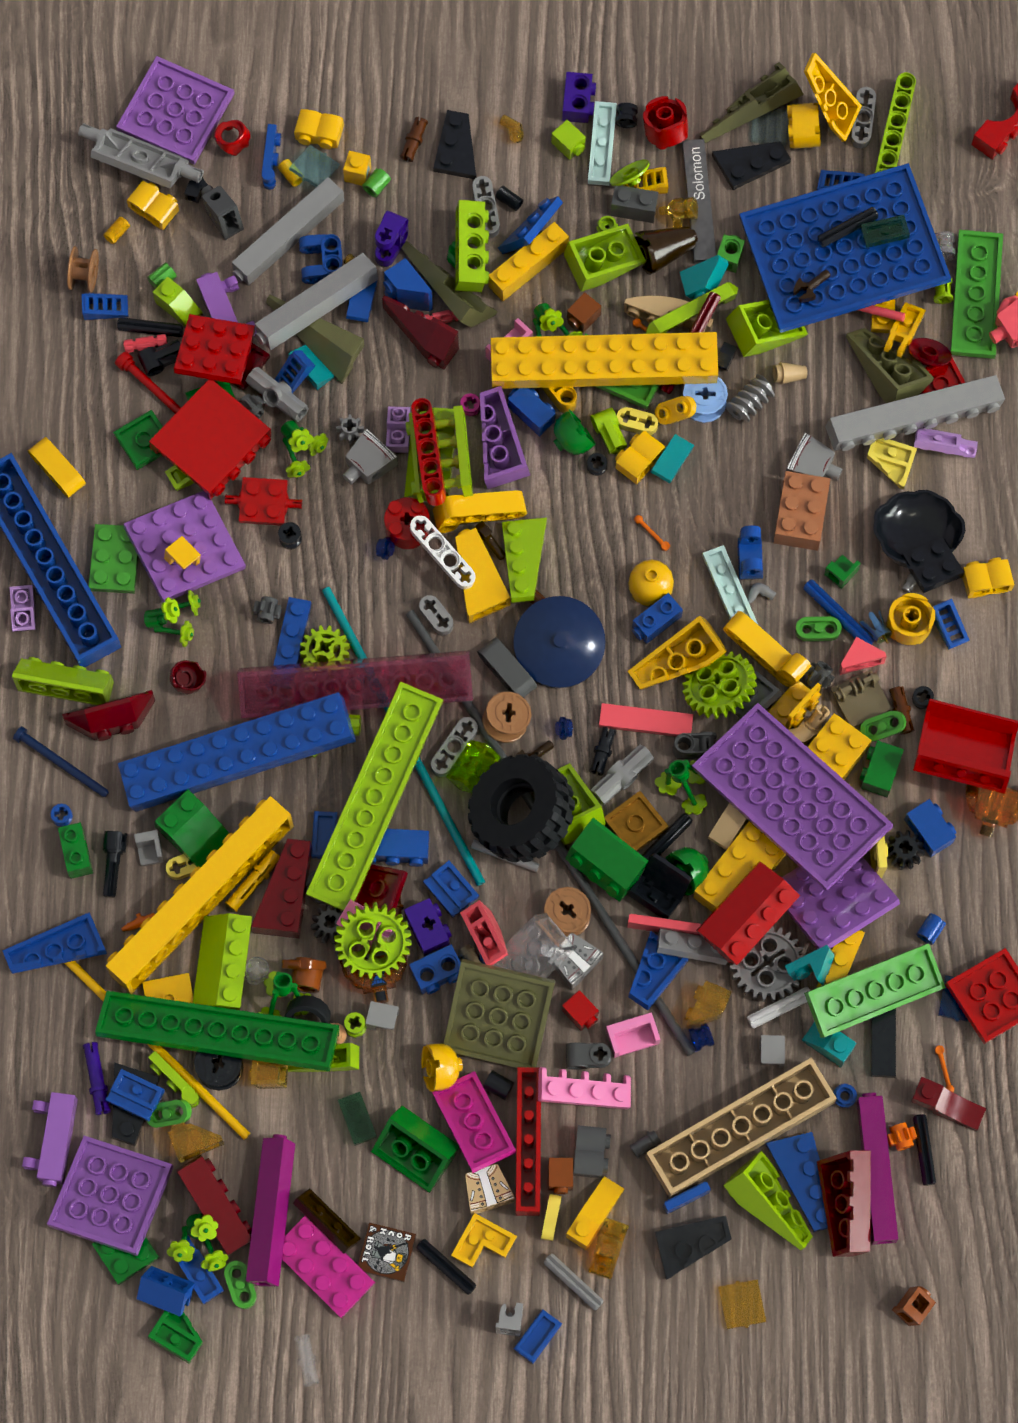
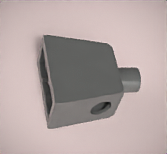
M211 185L204 187L201 194L206 213L223 238L227 240L244 230L238 207L221 186L213 188Z

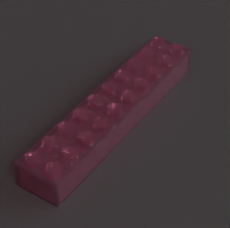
M470 650L239 668L237 672L241 718L263 717L337 692L343 696L347 710L389 707L400 682L443 699V703L473 701L474 697Z

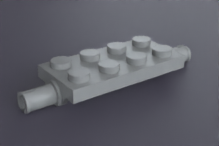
M83 123L79 128L78 136L94 141L96 144L91 150V158L119 168L122 171H127L167 188H171L182 176L196 183H199L203 177L204 170L189 165L188 159L112 128L109 130L103 128L99 130L86 123Z

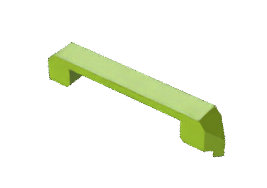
M727 282L652 321L648 325L645 334L667 333L668 330L697 316L710 292L720 295L721 299L718 304L721 302L726 304L734 300L738 293V287Z

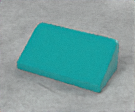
M307 345L295 349L302 350L314 363L315 367L306 379L317 391L335 377ZM296 363L295 365L299 369H301V366L298 363Z

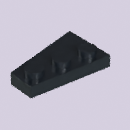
M447 110L433 167L434 172L469 179L476 178L469 114Z
M114 1062V1082L120 1070L123 1069L158 1086L160 1080L158 1076ZM113 1105L112 1138L136 1146L145 1120Z

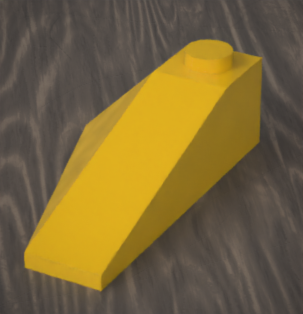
M812 53L804 73L830 129L842 142H846L862 105L816 53Z
M698 616L627 672L639 689L642 690L707 667L727 651L710 623L702 616Z

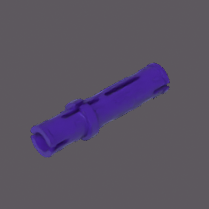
M92 1042L91 1048L90 1043H86L83 1045L91 1084L89 1092L90 1095H93L95 1114L101 1115L102 1108L103 1113L108 1114L111 1112L109 1103L105 1100L108 1086L104 1082L98 1043Z

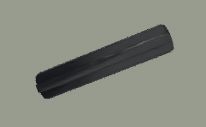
M870 207L818 235L817 240L821 247H826L878 219V212L874 207Z
M123 317L118 318L117 328L120 331L154 335L165 334L171 337H182L183 325Z
M683 813L642 856L648 861L654 853L660 856L692 824L693 820L691 817Z
M919 1114L913 1117V1123L917 1134L916 1143L922 1183L925 1186H930L936 1183L927 1117L925 1114Z
M426 1239L420 1241L416 1248L424 1257L466 1294L469 1295L474 1291L476 1284Z

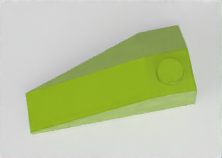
M760 1151L733 1173L723 1186L741 1207L799 1250H802L813 1236L800 1212L793 1209L790 1204L789 1198L791 1195L789 1191H783L777 1179L780 1177L777 1169L766 1155Z

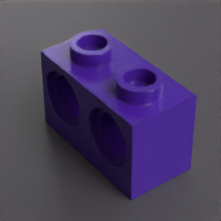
M566 72L562 121L588 123L589 115L594 114V102H590L591 96H595L596 83L592 82L593 74ZM582 86L585 89L579 90L576 87ZM575 106H582L583 108H582V109H576V108H574V107H575Z

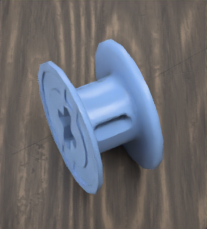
M718 377L717 383L685 384L683 396L692 397L696 403V412L691 419L706 423L718 419L723 414L728 392L721 378Z

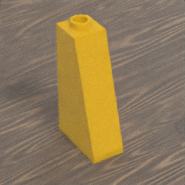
M477 529L462 530L455 537L456 551L473 569L476 576L474 585L469 589H463L467 620L470 624L510 606L511 597ZM460 571L461 582L467 581L469 583L470 575H463Z

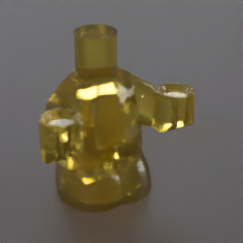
M683 197L675 198L668 206H660L659 214L669 215L673 220V228L683 227L681 218L697 219L698 203L695 197L683 199Z

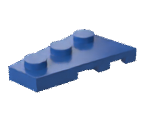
M558 196L542 200L538 204V208L498 247L499 251L502 254H506L529 245L563 204L562 200Z
M652 931L649 934L629 993V998L646 1010H649L689 960V958L657 953L658 935Z

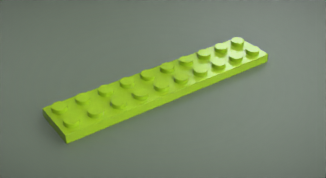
M403 682L399 683L306 892V896L344 911L350 899L356 900L442 706L443 699Z

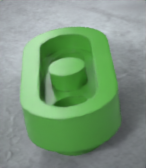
M831 616L803 617L797 622L795 627L796 636L802 641H833L840 636L842 630L840 621ZM830 627L833 629V632L828 633L825 629ZM809 628L811 632L804 633L802 629Z
M889 711L865 720L861 725L860 732L871 739V742L881 740L902 732L906 727V718L899 711ZM894 718L898 719V725L896 727L892 725V720ZM872 726H876V727H877V732H876V734H872V732H871V727H872Z
M184 1099L158 1103L150 1117V1121H147V1123L154 1128L185 1123L191 1117V1106ZM180 1107L183 1109L182 1115L179 1112ZM159 1111L162 1113V1118L158 1115Z
M232 1261L227 1264L224 1270V1276L232 1300L238 1308L249 1309L255 1304L257 1299L254 1285L246 1282L247 1266L241 1261ZM235 1270L241 1271V1276L239 1278L233 1277V1272ZM248 1293L249 1299L247 1301L240 1300L241 1294Z

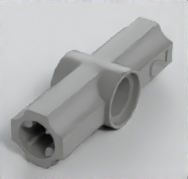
M259 367L254 368L248 374L245 381L263 396L267 406H276L295 422L301 421L309 410L308 405L292 394V390L287 383H278Z
M640 744L623 760H618L608 770L607 775L590 790L591 793L604 806L619 791L627 789L636 780L637 775L654 760V757L645 746Z

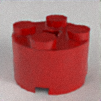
M661 96L648 102L643 112L645 135L650 143L654 144L657 149L663 150L667 147L675 146L688 138L687 110L681 100L677 98L672 100L668 99V96Z
M410 497L400 498L390 502L384 515L386 536L395 546L401 549H414L421 545L410 532L411 520L416 516H425L430 520L427 507L424 503H419L418 499ZM417 522L415 530H422L425 533V537L422 539L425 540L429 535L424 530L425 524Z

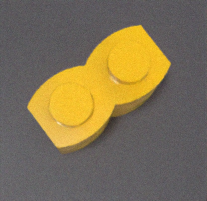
M301 109L294 131L295 140L303 145L318 144L321 148L327 150L338 148L344 127L343 118L333 114H321L317 111Z
M142 181L127 199L128 207L159 229L164 230L179 211L178 201L170 194L165 195L159 192V187L154 183Z
M643 431L640 435L635 434L629 443L631 446L626 450L622 449L615 458V469L635 484H638L645 477L665 450V446L646 431Z
M1000 557L990 559L988 563L974 561L966 564V567L963 568L964 576L962 578L968 598L1012 591L1015 585L1008 559L1002 560Z

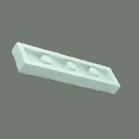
M595 101L588 184L610 186L617 103Z
M724 545L703 552L702 557L729 619L737 611H742L757 623Z

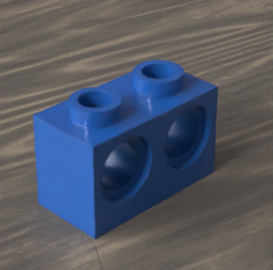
M451 944L409 964V969L421 994L427 992L429 995L440 990V986L447 982L449 984L457 982L461 962ZM445 962H452L455 967L451 971H445L442 965ZM424 972H431L434 975L430 981H423L420 977Z

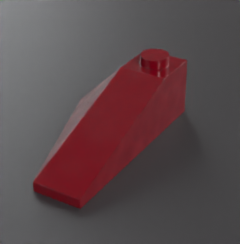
M384 295L382 298L383 309L425 359H427V362L435 368L440 367L444 370L459 350L458 331L434 317L432 320H428L424 313L419 310L413 313L405 304Z

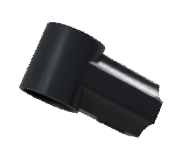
M178 339L158 348L148 347L139 352L138 358L147 376H155L161 373L166 366L176 362L181 345Z

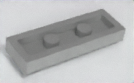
M660 928L657 953L723 965L727 964V961L702 936Z

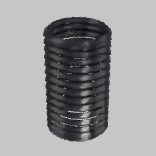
M501 186L495 195L497 199L514 211H517L523 204V199L505 186Z

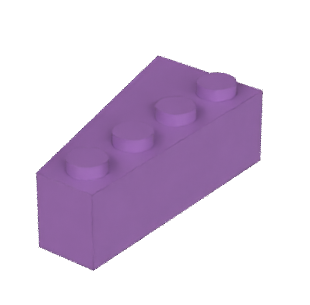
M499 386L481 392L480 410L484 482L487 489H491L530 476V472L502 387Z

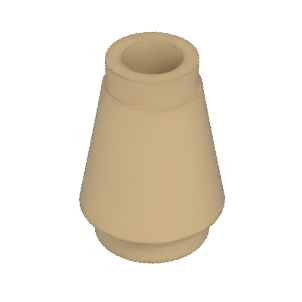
M782 362L773 366L774 382L780 383V385L807 378L806 366Z

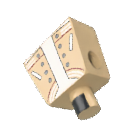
M498 1164L487 1166L475 1173L468 1172L465 1174L471 1216L474 1213L479 1214L515 1202L514 1194Z

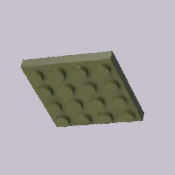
M462 959L444 1044L450 1046L456 1054L515 1068L537 1067L555 980Z

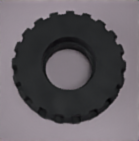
M518 754L516 757L508 756L499 763H493L489 766V770L480 775V780L471 791L473 794L468 802V809H470L468 821L472 825L471 831L473 835L496 856L502 859L505 858L510 862H519L520 860L522 862H530L535 857L539 859L547 855L546 852L554 850L559 845L558 842L565 838L568 833L567 829L572 824L574 817L572 811L575 809V800L571 798L573 797V790L568 784V780L550 763L535 755ZM534 792L535 801L529 815L519 823L508 825V812L513 802L525 793Z

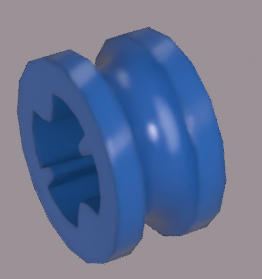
M66 804L55 805L50 813L54 824L60 827L69 825L73 818L71 809ZM60 810H64L65 814L68 813L67 816L63 817V820H59L58 816L56 817V815L60 814Z

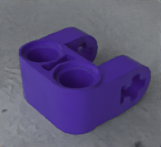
M388 210L385 212L375 233V244L377 246L375 261L383 267L392 265L408 236V218ZM385 250L388 251L389 256L382 258L381 255L385 254Z

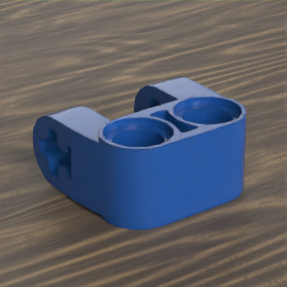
M318 234L299 238V251L304 254L322 253L323 264L303 267L301 269L303 283L316 284L336 271L329 270L330 266H337V269L343 266L341 241L338 236L334 234ZM329 246L336 247L334 250L326 249Z
M750 525L740 529L738 538L739 580L763 579L761 528L759 526Z

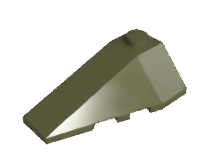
M866 328L846 334L849 344L876 391L886 403L917 396L933 381L934 377L918 361L914 360L911 362L903 356L902 358L898 357L897 350L891 349L888 353L883 351L886 341Z

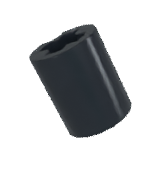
M492 1070L483 1088L506 1100L515 1082Z

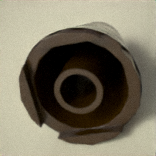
M688 226L645 230L635 233L637 235L635 239L646 260L645 266H642V268L649 275L656 273L695 248L696 242H698L695 230H691Z

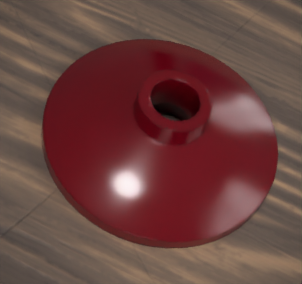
M916 338L908 346L909 353L916 360L927 366H944L950 363L952 358L950 350L942 343L933 339Z

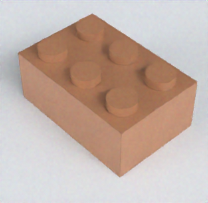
M785 471L774 544L818 551L831 478Z

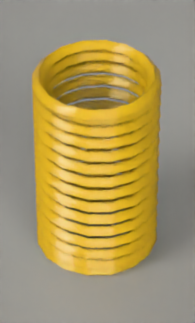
M289 159L283 160L278 165L279 171L293 187L298 186L303 181L304 177Z
M119 217L103 235L108 242L115 244L124 232L129 229L130 224L123 217Z

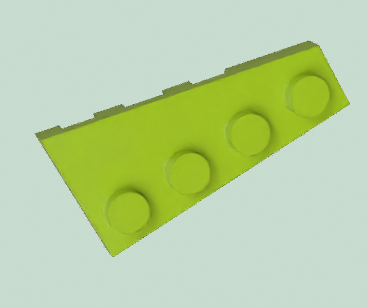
M547 517L502 522L511 603L534 601Z

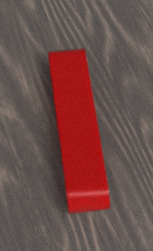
M419 398L412 403L411 411L422 488L427 502L432 506H439L446 500V490L435 416L430 401L425 398ZM428 450H433L431 453H425ZM433 490H439L437 493H430Z

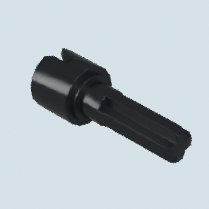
M104 831L102 850L107 854L103 896L113 898L116 896L120 857L123 853H126L127 833Z

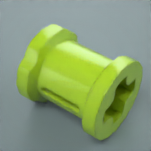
M952 278L951 282L935 287V296L933 297L935 303L948 304L954 300L951 294Z
M352 1012L345 1017L344 1026L347 1034L353 1038L363 1036L366 1031L363 1015ZM357 1021H359L360 1028L355 1027L354 1029H352L350 1023L355 1024Z

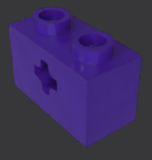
M430 898L404 909L405 917L423 956H427L450 945L449 938L452 935L447 924L442 925L439 919L442 914L437 903L432 904ZM427 922L433 925V929L430 931L427 927L425 928V923Z

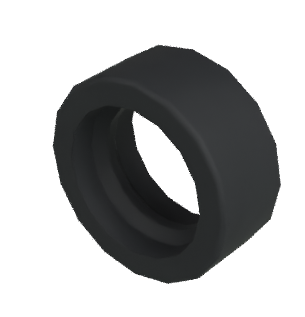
M308 995L299 996L290 1001L284 1016L295 1018L294 1014L296 1012L309 1011L319 1017L321 1023L329 1024L331 1020V1012L327 1004L317 997Z

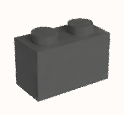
M615 185L611 203V216L654 223L659 192Z

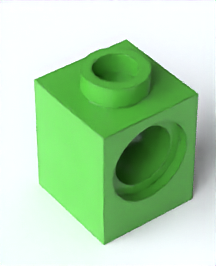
M724 234L717 255L728 260L727 271L736 273L744 251L745 240L736 235L728 236ZM726 250H734L736 253L729 254Z

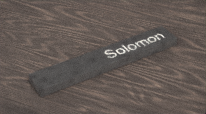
M704 139L682 141L690 228L695 230L698 237V242H696V246L693 248L694 263H700L716 256Z

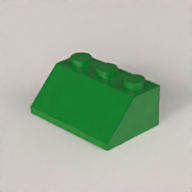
M595 818L590 820L571 846L565 858L572 867L577 868L590 881L596 883L609 896L614 897L619 902L638 881L648 863L645 857Z
M401 1106L387 1121L371 1152L430 1193L452 1163L459 1150V1146L410 1110Z

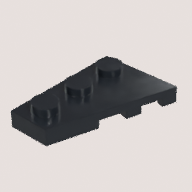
M781 141L712 151V157L732 190L791 162V158Z
M726 1215L655 1232L666 1280L731 1240Z

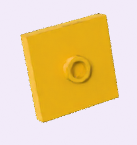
M189 973L142 982L144 995L147 997L193 1003V990Z

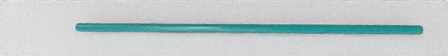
M326 587L322 590V593L346 635L385 712H387L391 702L331 588ZM419 757L415 764V769L476 885L480 886L485 883V880Z

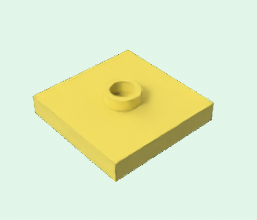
M885 835L870 849L871 867L881 879L888 867V846L885 843Z

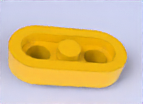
M680 396L659 403L655 409V416L662 425L673 424L691 418L696 412V403L690 396Z

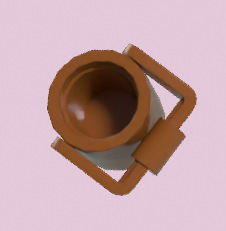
M307 957L282 960V968L292 969V983L298 985V991L318 993L320 991L323 971L326 969L325 961Z

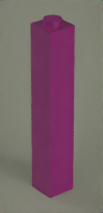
M864 1093L862 1097L858 1098L856 1103L861 1149L871 1151L872 1245L896 1243L898 1241V1230L883 1096H876V1093Z
M274 1134L272 1138H263L246 1274V1282L259 1287H279L295 1153V1143L288 1140L287 1136Z

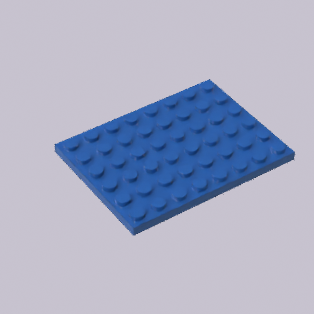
M909 163L739 214L780 333L951 282L949 270ZM870 207H874L878 212V219L826 247H821L817 240L818 235ZM825 269L828 270L831 276L813 290V293L816 294L815 300L799 302V297L806 294L807 290H801L793 296V290L799 278L803 282H809Z

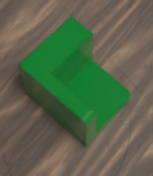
M841 555L835 563L831 561L828 564L824 575L842 589L859 571L861 563L857 560L853 564L844 555Z

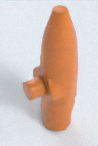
M140 913L136 914L137 918L121 928L122 931L140 928L143 921L148 917L152 918L155 913L141 916Z

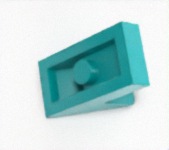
M825 945L785 965V968L794 981L797 979L803 980L811 972H814L819 983L824 985L835 955L830 947Z

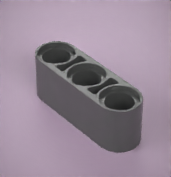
M495 637L477 651L481 660L509 692L517 693L524 698L537 688L533 678L498 638Z

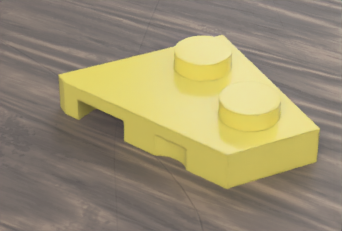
M882 438L870 445L867 459L900 489L904 490L917 448Z

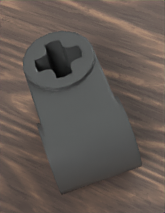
M714 732L679 734L673 744V754L682 760L699 759L715 744L714 739L717 738V735ZM686 743L689 749L682 750L678 747V744Z
M580 1042L566 1044L567 1069L605 1068L611 1062V1051L606 1044ZM598 1051H603V1054L607 1055L603 1056L602 1061H599L598 1057L594 1056L598 1055Z

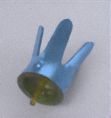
M879 610L881 621L873 612H869V617L876 630L872 629L864 621H860V624L873 635V639L878 644L885 641L889 643L887 639L890 638L892 632L886 627L881 611Z

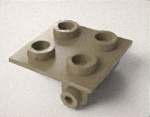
M872 670L830 688L847 722L853 727L862 724L869 718L892 710L878 683L880 680L876 672L873 673Z

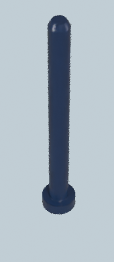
M23 726L14 734L13 740L18 743L20 741L24 742L101 797H107L109 794L108 789L28 735L27 729Z

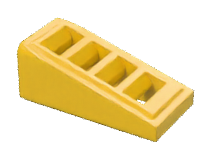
M666 167L646 170L640 177L643 187H639V183L634 185V188L656 191L659 194L668 193ZM660 178L661 183L657 184L656 179ZM647 179H651L652 185L648 186Z

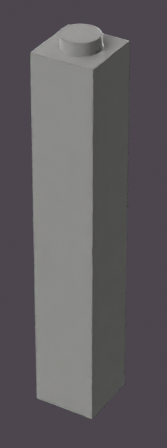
M327 177L232 261V273L240 282L244 281L248 286L298 243L299 238L307 235L344 202L343 190Z
M361 253L256 322L257 333L255 336L261 345L265 344L270 350L282 344L377 281L376 266L364 253Z

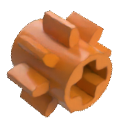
M904 1122L889 1128L891 1132L887 1134L889 1147L896 1146L897 1151H902L914 1146L913 1140L917 1138L914 1126L908 1128L907 1123Z

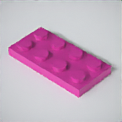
M475 1071L457 1079L455 1084L449 1089L432 1092L472 1173L516 1153L515 1147Z
M306 1216L285 1236L282 1260L340 1318H343L376 1283Z

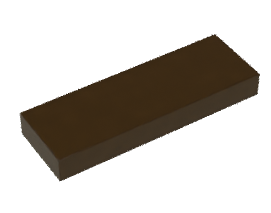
M310 1188L293 1202L343 1253H346L360 1241L361 1238Z

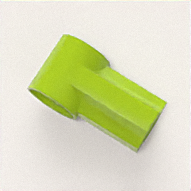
M612 407L590 416L592 425L596 433L601 435L609 455L617 454L622 449L627 448V443L619 428L617 415Z

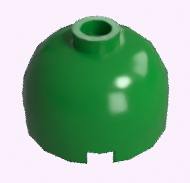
M570 409L556 420L553 431L556 439L553 442L560 451L565 449L569 454L579 455L592 449L596 443L587 428L582 426L580 419Z
M679 848L665 857L668 862L685 871L692 878L685 893L687 896L694 893L709 873L707 857L693 848Z

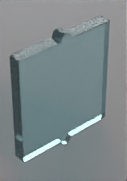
M774 109L752 120L750 142L766 144L781 141L782 145L786 146L789 121L787 110Z
M310 145L290 166L289 170L301 177L303 181H307L317 187L327 177L330 178L339 168L340 164L328 157L327 153H322Z

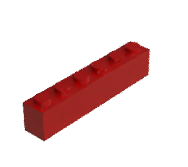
M517 1067L516 1216H540L541 1102L538 1101V1067Z

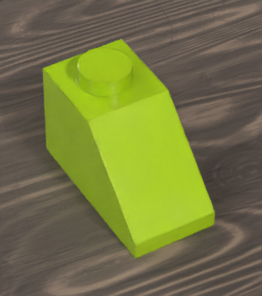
M168 276L153 291L155 303L185 327L189 314L198 316L203 314L186 291Z

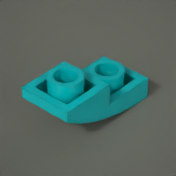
M675 434L657 460L651 473L670 484L695 445Z

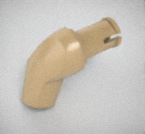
M817 705L812 715L805 718L798 728L789 730L804 745L811 742L822 729V723L830 714L826 706H823L821 709L822 705Z

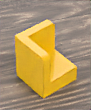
M181 536L165 549L164 559L170 565L176 562L182 569H186L192 563L197 566L200 563L201 554Z

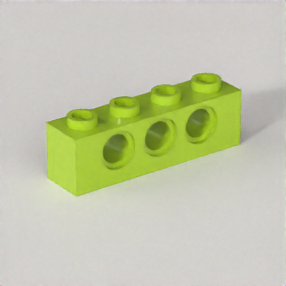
M459 200L455 209V290L482 292L484 285L488 284L489 271H485V264H488L489 251L485 250V244H488L489 231L485 230V223H488L489 211L485 210V202ZM468 224H474L477 228H471ZM468 244H474L477 248H471ZM468 264L475 265L477 269L470 268Z

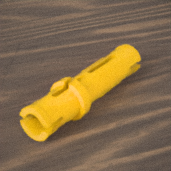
M270 849L261 862L252 867L254 870L225 904L237 912L264 879H268L269 873L276 866L280 856Z

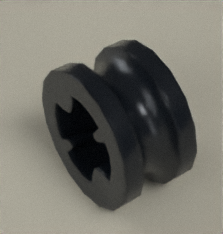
M601 453L590 455L587 460V470L589 473L595 476L605 473L607 469L606 457ZM596 460H599L602 467L594 468L592 462L596 463Z
M920 686L915 689L912 702L917 708L926 709L929 700L925 699L924 702H920V697H917V695L921 696L922 693L927 694L926 698L933 699L934 694L929 687Z

